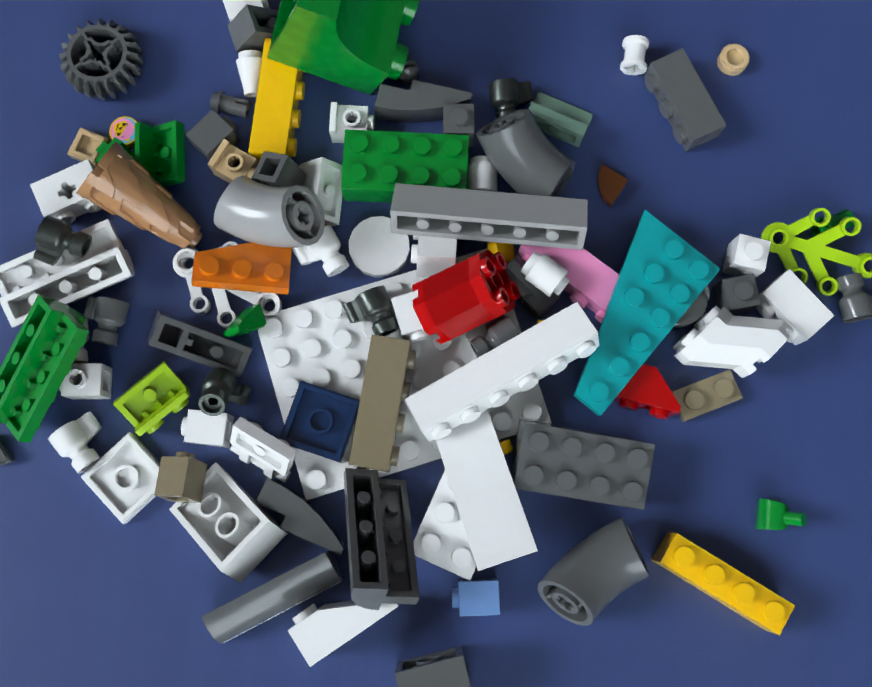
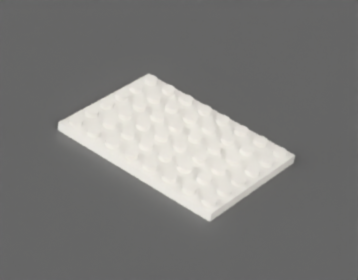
M487 248L456 257V264L487 250ZM413 270L279 311L272 317H265L266 325L258 329V334L284 425L300 381L360 400L372 334L374 335L371 328L373 322L366 320L350 323L343 305L353 301L362 292L377 286H385L391 300L393 297L413 292L412 285L428 277L417 276V270ZM392 307V309L390 310V316H392V317H394V318L396 319L395 313H394V310H393V307ZM514 309L504 315L512 320L521 334ZM485 324L443 344L436 341V339L440 338L436 333L429 335L424 340L411 342V350L416 351L414 369H407L406 382H411L409 396L475 360L477 356L469 341L478 336L484 337L487 335ZM400 329L385 336L402 339ZM539 383L527 391L521 390L510 396L505 404L488 409L498 440L515 436L519 419L546 424L552 423ZM402 401L400 414H405L403 433H396L394 445L400 447L397 466H391L390 473L378 471L379 478L442 459L436 440L428 442L405 401ZM355 425L341 463L292 447L297 450L294 460L306 501L343 490L345 468L365 469L348 465Z

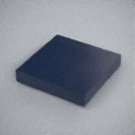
M300 381L280 439L285 440L292 447L341 463L357 419L360 400Z

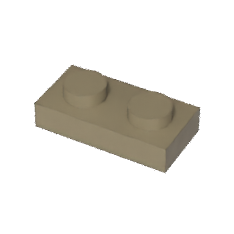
M730 369L672 392L681 406L680 413L678 414L681 422L743 399Z

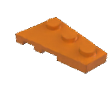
M250 242L195 252L191 279L192 286L288 295L292 248L272 247Z

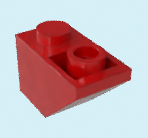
M646 364L639 368L613 400L619 402L618 407L630 411H637V408L650 410V416L660 419H668L669 416L679 414L681 409L680 404L657 367Z

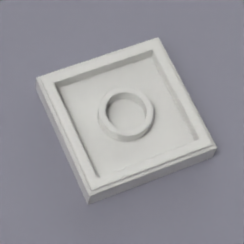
M129 432L88 469L81 478L120 522L127 524L156 497L154 494L160 462L132 432Z

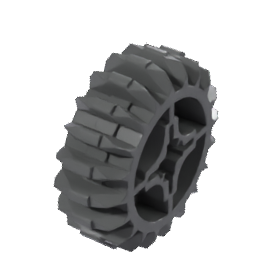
M99 18L96 25L87 20V27L85 28L76 25L77 33L75 35L67 33L70 42L61 43L62 49L65 52L58 54L62 62L60 65L61 71L64 73L66 81L78 93H85L92 100L97 95L100 100L105 101L107 94L116 99L117 92L120 90L127 94L126 86L128 84L136 86V81L133 77L142 76V71L139 67L144 65V60L141 56L143 50L137 43L138 40L135 35L129 32L123 24L118 26L113 20L106 24L104 20ZM99 54L106 62V65H104L98 58Z

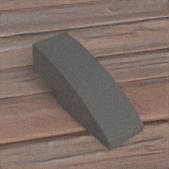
M418 80L412 81L410 90L380 84L374 106L376 119L412 123L443 119V104H471L472 93Z
M266 479L256 503L285 515L280 527L281 529L339 555L344 554L346 546L338 533L309 501H306L305 498L289 487L273 479Z

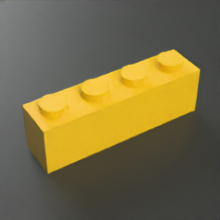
M265 38L248 150L249 155L255 157L258 163L264 151L288 155L290 158L296 156L297 139L294 138L295 128H300L301 110H298L299 100H303L305 95V83L302 82L304 71L267 58L272 38Z
M667 532L651 559L755 625L780 636L795 607L794 604L678 533Z

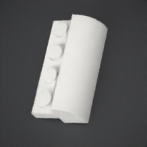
M106 219L81 230L92 236L91 246L83 259L70 255L69 251L65 249L58 262L51 266L34 259L35 251H32L0 265V294L2 296L0 297V304L12 328H16L24 323L38 294L68 305L135 275L129 253L124 249L111 220Z

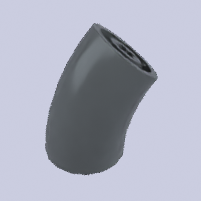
M530 109L506 114L479 129L476 135L484 152L503 179L518 194L560 197L574 171L576 162L564 155L547 139L536 123Z
M623 517L591 533L566 552L538 583V592L547 606L556 614L574 624L588 626L594 622L599 613L615 597L637 582L650 577V574L628 525Z

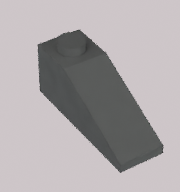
M160 310L157 311L146 338L150 346L212 368H226L240 378L252 351V348Z

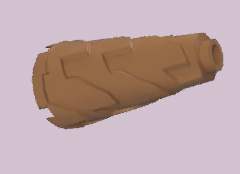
M114 142L76 192L82 198H86L110 214L119 215L139 229L148 230L163 240L178 245L182 249H185L187 246L193 249L203 236L199 232L201 226L196 223L191 214L172 198V194L150 176L149 171L117 142Z

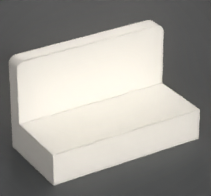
M320 157L300 164L299 167L307 174L302 186L307 187L317 196L324 211L325 224L332 227L339 225L343 196L341 191L343 165Z

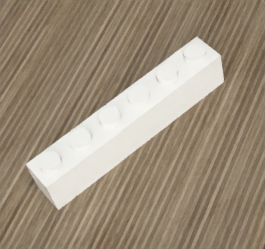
M578 302L404 400L428 442L443 439L451 433L453 428L462 423L468 424L475 421L483 411L505 404L510 396L521 390L527 391L533 388L545 376L560 373L567 367L568 363L575 359L590 356L600 346L598 331Z

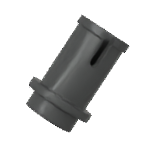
M221 90L219 93L213 92L210 100L211 110H214L218 115L223 112L243 117L244 119L248 118L246 113L250 112L251 105L249 99L245 100L225 95V92Z

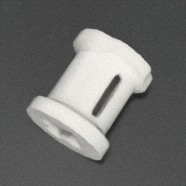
M630 35L623 39L622 47L625 49L624 60L620 64V70L624 74L639 75L647 71L645 53L649 48L650 41L645 36Z

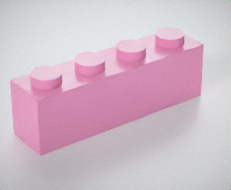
M521 245L519 247L517 255L525 262L536 251L541 255L545 253L568 270L566 278L570 282L564 290L570 294L569 298L574 303L578 302L581 308L587 307L593 311L595 318L602 323L605 310L619 276L618 273L584 248L583 250L532 245Z

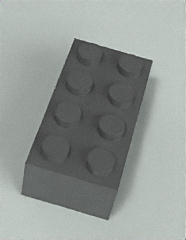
M519 419L510 474L516 489L644 510L655 444L640 439Z

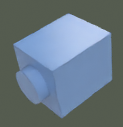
M497 578L471 579L470 581L467 579L457 580L458 587L452 588V608H459L460 617L500 615L499 580Z

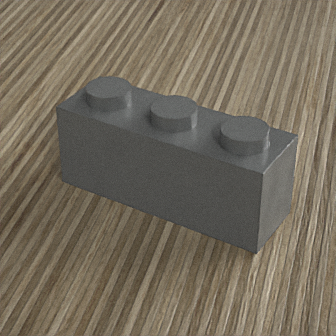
M684 49L677 50L650 63L644 76L645 85L650 93H654L659 102V110L662 116L669 120L673 128L675 140L682 144L687 152L717 138L726 127V123Z

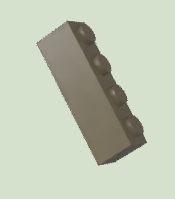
M373 334L371 336L348 464L350 466L389 473L391 466H397L400 447L394 446L396 433H403L405 414H400L402 401H405L404 399L409 397L411 382H406L407 369H414L416 351L411 350L410 340Z

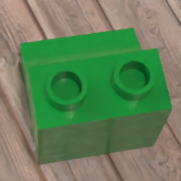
M281 0L267 58L371 95L386 78L396 81L400 77L406 63L408 46L397 42L401 24L409 26L412 22L419 0Z

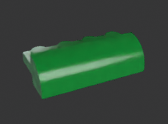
M39 294L0 367V423L6 424L17 441L27 443L31 442L34 434L41 427L42 419L50 404L54 402L59 387L65 376L69 374L72 363L80 348L85 344L89 330L83 325L86 318L81 313L62 302Z

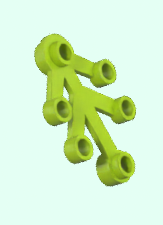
M814 208L810 211L809 215L789 225L782 222H774L767 225L762 231L761 239L771 241L769 252L778 254L786 271L789 269L793 273L800 271L802 274L801 281L805 284L808 280V274L806 270L797 266L791 249L802 252L816 280V289L820 294L830 296L838 290V282L834 278L829 277L821 258L852 267L854 273H862L864 278H872V269L870 271L864 269V264L868 260L872 261V253L863 252L854 255L825 246L845 235H857L862 227L859 219L845 217L838 225L808 240L795 236L812 226H826L831 219V214L827 209ZM819 211L824 214V219L821 223L815 221V214ZM848 221H853L855 225L851 232H847L845 229ZM781 232L783 240L776 244L773 241V236L775 233ZM829 280L832 286L830 290L825 292L822 289V285L825 281Z

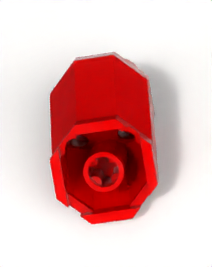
M487 249L413 284V292L418 290V297L413 299V308L424 331L429 335L436 333L440 337L436 341L443 344L514 309L515 300L520 298V291L516 283L510 280L506 272L507 265L503 255L500 252L493 254Z

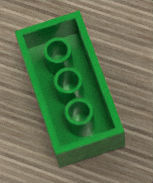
M345 129L341 191L344 201L392 203L395 183L467 189L469 135Z

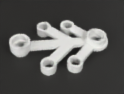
M229 241L226 242L222 247H228L238 244L236 242ZM194 248L181 249L174 256L173 268L179 276L187 280L191 295V309L199 315H204L211 309V302L203 295L202 287L192 286L193 267L185 268V263L188 260H194L195 252L199 251ZM212 288L218 310L217 322L225 329L237 318V315L231 310L226 290L253 305L260 303L265 317H272L282 310V302L275 293L260 294L252 291ZM199 300H205V306L202 309H196V303ZM274 302L275 308L272 311H266V303ZM226 314H231L232 321L224 324L222 322L223 317Z

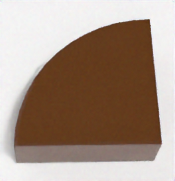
M602 164L597 175V186L601 199L611 208L627 184L628 179Z

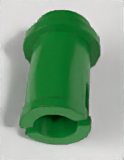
M843 209L831 215L830 222L826 226H812V234L816 236L838 225L843 218L854 217L850 210ZM817 217L815 221L821 223L824 217ZM848 221L845 229L853 227V221Z

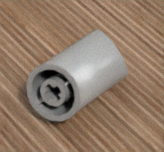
M243 175L235 178L227 186L214 212V224L217 228L245 241L272 247L298 248L311 246L319 241L325 227L322 205L314 192L307 187L300 185L289 187L269 186Z

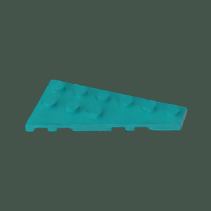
M644 210L640 217L637 230L631 241L623 267L620 270L601 326L598 329L600 346L588 357L573 395L597 416L603 414L720 270L719 267L647 210Z

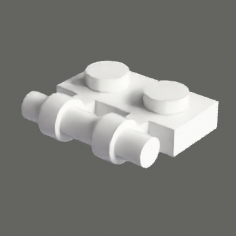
M240 417L232 428L230 439L232 445L230 450L238 454L239 459L246 464L251 462L264 470L263 474L271 479L275 477L285 483L291 474L289 470L292 467L297 450L293 449L285 440L277 439L265 432L257 423L249 422Z

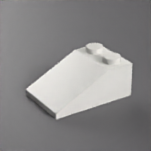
M216 462L206 471L201 503L176 502L169 509L222 573L240 583L287 535L272 516L260 504L256 503V500Z
M352 600L326 603L318 609L315 604H312L292 618L295 625L288 632L311 667L397 608L399 604H381L379 610L362 608Z

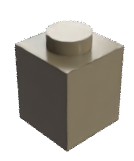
M176 452L175 456H162L154 495L171 502L201 503L207 464L196 460V455L188 452Z

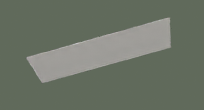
M487 409L475 421L468 424L462 423L453 428L451 433L445 438L436 440L478 571L538 551Z

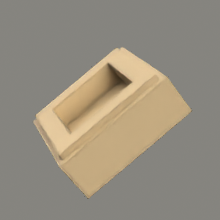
M80 127L67 154L81 162L88 159L96 167L97 162L95 160L100 155L95 151L102 141L107 144L111 141L107 137Z

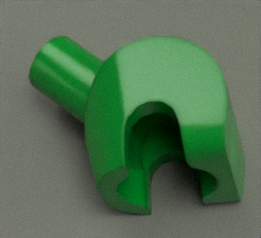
M762 498L758 499L755 529L785 530L788 525L803 527L806 525L807 517L805 513L790 512L788 506L784 503Z

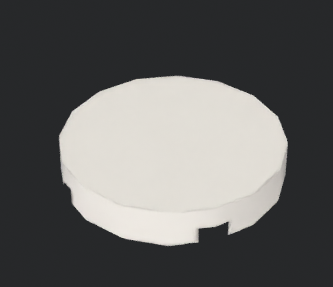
M385 216L370 217L361 221L352 231L348 242L349 254L355 267L363 274L374 278H381L399 272L406 264L410 253L408 235L391 233V218Z

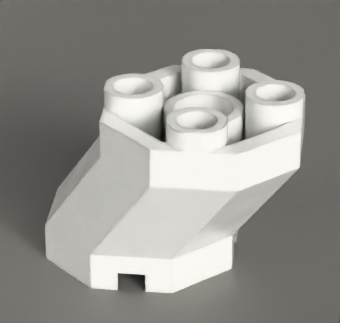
M715 306L709 313H705L694 324L695 328L687 335L685 334L672 348L676 351L674 357L683 365L733 369L741 378H744L757 370L753 365L756 361L758 363H765L789 339V334L794 329L784 320L733 316L725 307L720 309Z

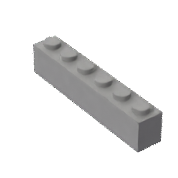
M395 183L390 210L391 233L583 250L588 226V200Z

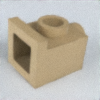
M223 139L208 162V166L213 174L229 184L241 175L252 179L258 165V160L255 157L231 145L226 139ZM237 161L240 162L239 166L233 168Z

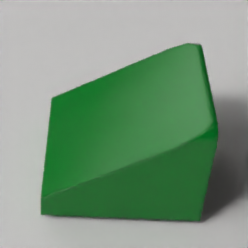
M257 303L245 309L223 332L224 337L229 338L248 334L265 327L266 321L261 304Z

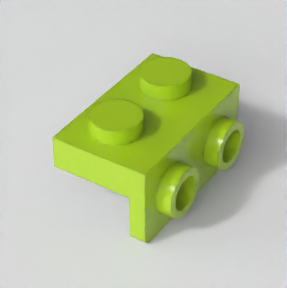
M163 361L114 400L113 405L135 427V433L140 437L146 431L148 434L156 431L164 423L162 418L171 411L177 413L189 403L187 398L191 395L190 388Z

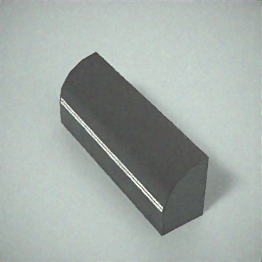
M329 550L201 616L212 637L218 643L224 644L344 581L345 578L332 551Z

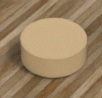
M729 44L718 55L717 65L724 74L736 76L741 74L747 67L750 56L742 45Z

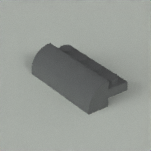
M345 468L344 492L352 601L356 605L370 610H379L381 604L416 605L420 596L406 480L379 478L378 470Z

